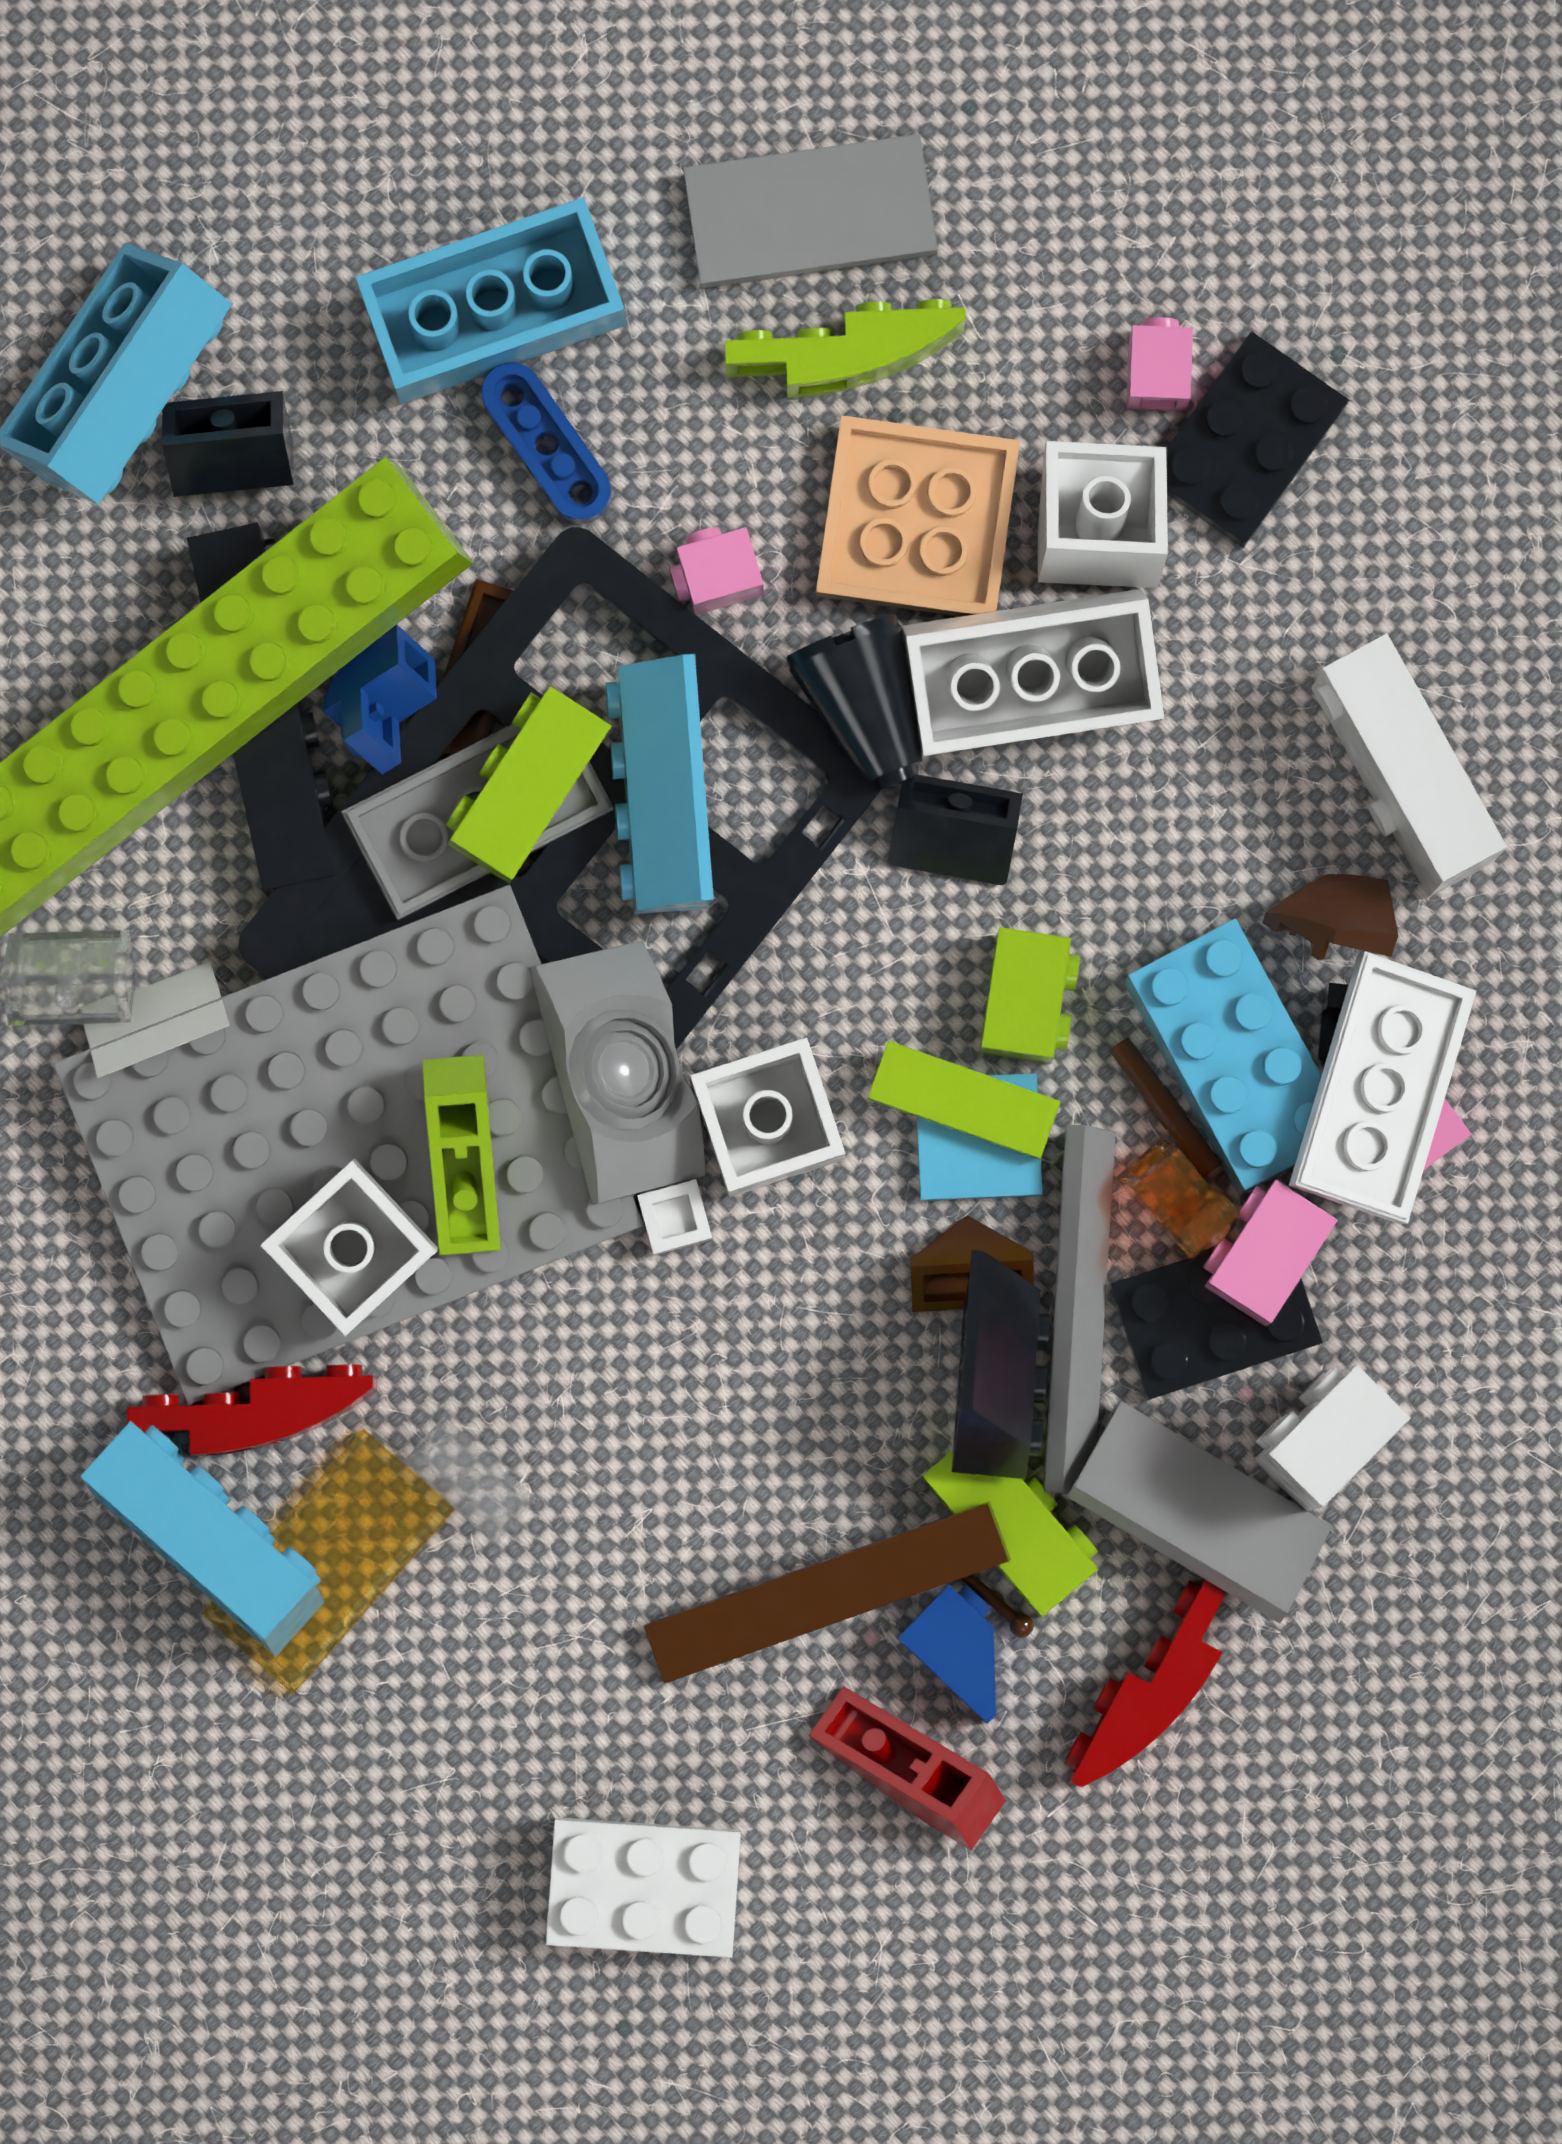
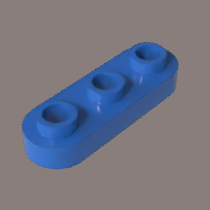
M505 363L491 370L482 386L484 407L552 506L561 517L572 523L586 524L599 519L606 512L611 501L609 478L538 376L529 367L519 363ZM511 388L519 389L524 394L523 401L514 407L507 406L501 400L503 393ZM543 437H552L557 440L559 445L553 454L543 455L536 450L537 442ZM578 485L588 486L593 492L591 499L584 504L575 503L570 498L571 490Z

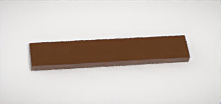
M989 1501L652 1621L643 1627L664 1684L1004 1564L1009 1562L1011 1558Z

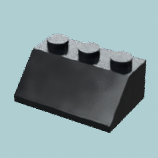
M972 1250L963 1309L951 1472L1025 1479L1029 1456L1040 1457L1042 1450L1044 1419H1033L1032 1415L1033 1403H1044L1047 1367L1036 1366L1037 1350L1047 1351L1050 1314L1039 1313L1041 1289L985 1251Z

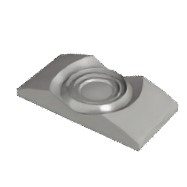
M643 941L529 968L592 1205L705 1176L704 1143L699 1103L680 1067L674 1044L672 1003Z

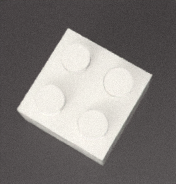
M807 1037L690 1075L691 1084L699 1103V1108L729 1198L845 1160L846 1153Z
M355 1158L261 1244L263 1249L345 1336L438 1250V1247Z

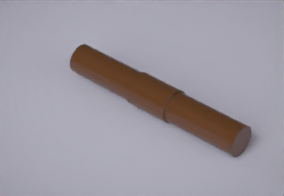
M1127 1037L1109 1050L1145 1099L1144 1101L1164 1129L1170 1133L1201 1177L1204 1178L1222 1165L1221 1161L1187 1117V1113L1167 1086L1162 1083L1131 1039Z

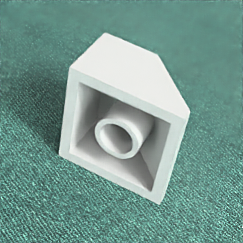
M1046 441L1038 519V582L1158 588L1168 555L1166 447Z

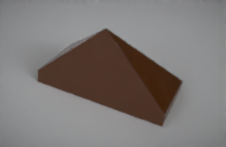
M967 1215L910 1258L912 1312L964 1309L972 1250L985 1251L1034 1285L1033 1252Z

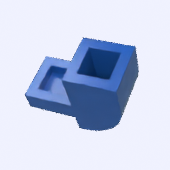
M396 624L337 672L327 690L323 712L342 728L341 737L346 748L354 757L358 759L364 758L382 775L401 763L399 722L437 699L435 659Z

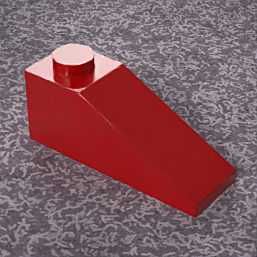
M843 1686L808 1735L812 1741L920 1820L969 1850L974 1848L1006 1802L988 1772Z

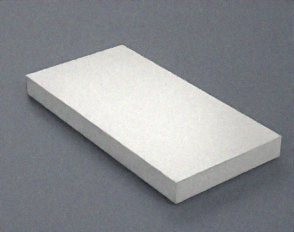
M1366 951L1358 953L1289 1186L1398 1224H1408L1476 990Z

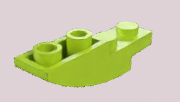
M929 299L917 302L916 309L892 310L891 303L874 301L856 305V311L844 312V336H833V330L828 328L801 329L797 331L796 338H773V333L766 330L739 332L737 340H725L726 377L786 375L787 398L819 396L854 389L883 380L913 367L943 349L964 333L966 321L965 307H952V302L945 299Z

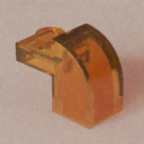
M1162 1137L1116 1176L1156 1226L1190 1260L1201 1251L1209 1249L1223 1240L1229 1233L1231 1225L1237 1221L1236 1217L1240 1215L1224 1194L1207 1184L1180 1149Z

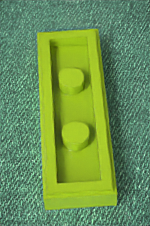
M889 1040L867 1099L1040 1160L1061 1103V1101Z

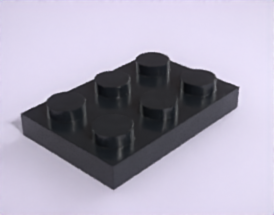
M1251 331L1166 448L1167 495L1244 549L1346 408L1349 399Z
M1213 1250L1111 1283L1109 1286L1147 1401L1322 1344L1323 1341L1302 1278H1300L1273 1322L1266 1327L1204 1287L1212 1273L1204 1269L1203 1266Z

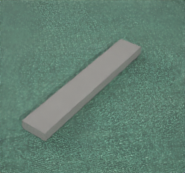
M1067 1125L1065 1128L1044 1472V1492L1067 1495L1093 1451L1098 1436L1116 1134L1115 1131L1088 1125Z

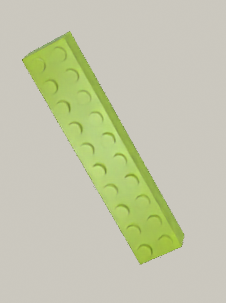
M387 457L381 459L0 762V937L474 564L402 467Z

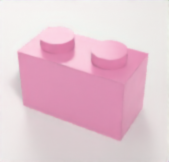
M1277 1180L1269 1186L1267 1191L1255 1186L1236 1216L1246 1222L1233 1243L1222 1237L1203 1266L1204 1269L1212 1273L1204 1287L1265 1327L1273 1322L1338 1221Z

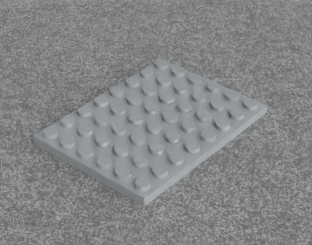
M510 885L53 1063L188 1405L204 1399V1394L220 1393L246 1383L250 1379L265 1375V1367L289 1366L644 1226L632 1195L592 1205L529 970L531 967L542 964ZM217 1001H223L230 1026L97 1078L90 1051ZM484 1055L501 1250L439 1255L424 1099L423 1060ZM355 1158L438 1247V1250L345 1336L263 1249L261 1244Z

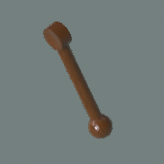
M974 1574L961 1578L964 1583L1010 1623L1009 1627L1013 1635L1023 1638L1031 1634L1034 1624L1030 1616L1023 1613L1017 1614Z

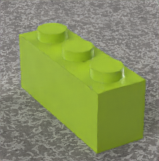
M549 686L542 699L532 692L530 693L512 721V724L521 729L520 733L509 750L499 743L497 744L479 772L480 776L488 780L487 784L476 801L464 795L445 825L455 831L448 843L450 847L507 884L511 883L612 727V725L552 686Z
M953 1450L920 1477L951 1514L990 1501L1011 1558L1009 1562L996 1567L1039 1617L1045 1616L1098 1570L1097 1566L1091 1561V1558L1098 1553L1095 1546L1075 1524L1067 1531L1051 1514V1511L1058 1506L1057 1502L1049 1492H1044L1045 1487L1035 1477L1026 1484L1022 1479L953 1473L951 1472Z

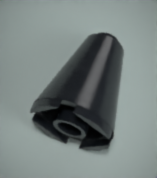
M896 614L882 616L850 627L851 631L833 638L830 635L786 657L790 668L789 672L865 783L878 780L882 790L915 778L912 766L922 762L902 625L899 624Z

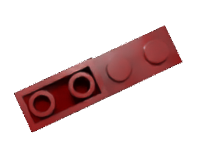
M360 1364L327 1365L326 1377H301L300 1366L265 1367V1379H250V1404H241L240 1393L204 1394V1405L179 1406V1395L176 1394L143 1395L142 1407H127V1424L130 1421L133 1422L144 1433L151 1425L162 1433H189L190 1455L195 1457L232 1454L263 1448L293 1439L331 1422L376 1392L377 1378L373 1375L363 1376L362 1365Z
M1204 1578L1201 1579L1199 1584L1188 1580L1172 1610V1613L1180 1616L1181 1619L1170 1639L1161 1634L1159 1635L1143 1667L1152 1671L1148 1681L1146 1682L1130 1672H1124L1120 1681L1109 1677L1093 1707V1710L1102 1714L1091 1736L1083 1732L1079 1733L1065 1759L1064 1765L1073 1769L1068 1781L1082 1788L1111 1773L1144 1750L1185 1710L1204 1685L1223 1653L1201 1640L1226 1595V1591Z

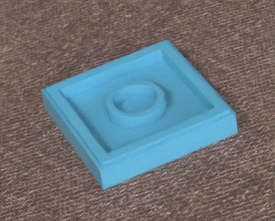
M1037 1073L988 1075L1038 1093ZM916 1117L920 1201L1035 1197L1043 1195L1041 1159L1037 1160Z

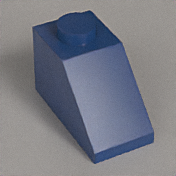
M948 1584L897 1639L980 1719L988 1724L996 1716L994 1627L985 1619V1616L992 1609L966 1584L958 1592Z

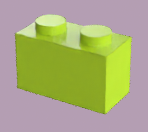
M999 927L979 1050L980 1054L1051 1064L1054 1059L1055 1050H1067L1072 1015L1061 1013L1064 990H1076L1081 955L1069 954L1072 938Z

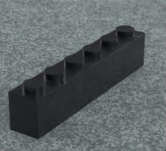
M258 522L188 537L187 542L200 603L276 544L275 537L264 539ZM299 702L233 753L261 886L267 897H270L276 888L335 876L324 829L326 823L322 809L333 806L332 795L326 771L314 772L310 749L320 747L313 712L302 714Z

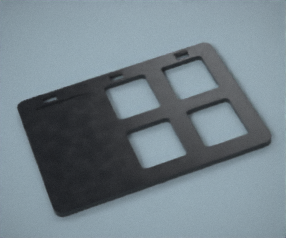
M571 527L562 531L436 687L437 699L418 710L401 731V763L383 775L373 767L324 829L335 876L276 888L243 929L239 938V950L243 959L250 966L269 979L507 885H510L541 964L604 950L563 918L557 910V903L616 829L615 804L625 803L624 779L613 780L610 748L601 742L591 757L590 763L614 807L613 811L549 843L529 870L521 877H514L510 884L490 873L399 921L396 920L341 814L343 810L434 765L477 712H489L508 727L512 725V721L531 692L542 699L543 695L516 674L515 663L572 591L581 585L592 588L676 656L695 654L700 722L719 699L730 698L822 770L827 776L826 788L765 863L753 862L708 826L713 890L727 901L728 910L684 968L666 988L672 1003L676 1050L882 789L878 780L865 783L813 707L592 532L581 527ZM824 806L832 814L839 816L840 819L818 847H816L814 842L806 837L802 831L821 807ZM708 952L719 962L725 964L701 994L686 978Z

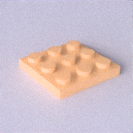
M841 415L816 596L959 617L997 611L1020 440Z

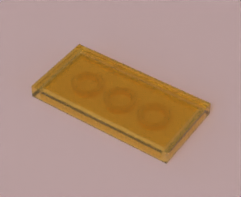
M363 1428L271 1534L276 1539L272 1546L281 1554L290 1546L317 1570L315 1573L322 1580L317 1585V1588L325 1603L276 1657L214 1602L209 1604L202 1612V1615L290 1693L295 1695L457 1509Z

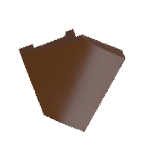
M1326 874L1272 907L1265 913L1262 922L1275 932L1289 930V935L1295 936L1297 933L1310 941L1311 956L1317 960L1325 958L1330 942L1391 957L1398 939L1389 881L1369 876Z

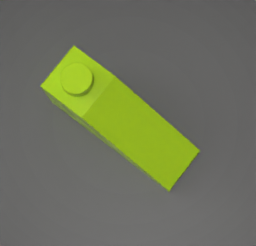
M484 1055L424 1059V1099L439 1255L501 1250Z

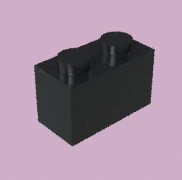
M283 391L168 402L162 409V448L174 497L294 485L293 439Z

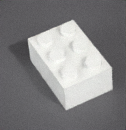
M1358 1365L1343 1372L1336 1366L1332 1370L1322 1373L1299 1396L1298 1399L1306 1407L1298 1415L1291 1411L1283 1417L1280 1416L1255 1441L1263 1450L1254 1461L1301 1508L1306 1511L1324 1507L1411 1417Z
M556 1818L554 1823L546 1945L732 1958L741 1830Z

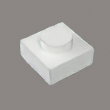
M696 1179L637 1195L654 1256L712 1240Z

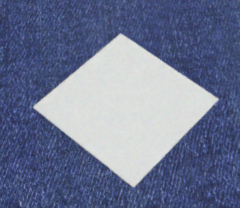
M211 962L201 964L81 1012L89 1048L91 1049L221 998ZM217 1001L90 1051L97 1078L230 1026L223 1001Z

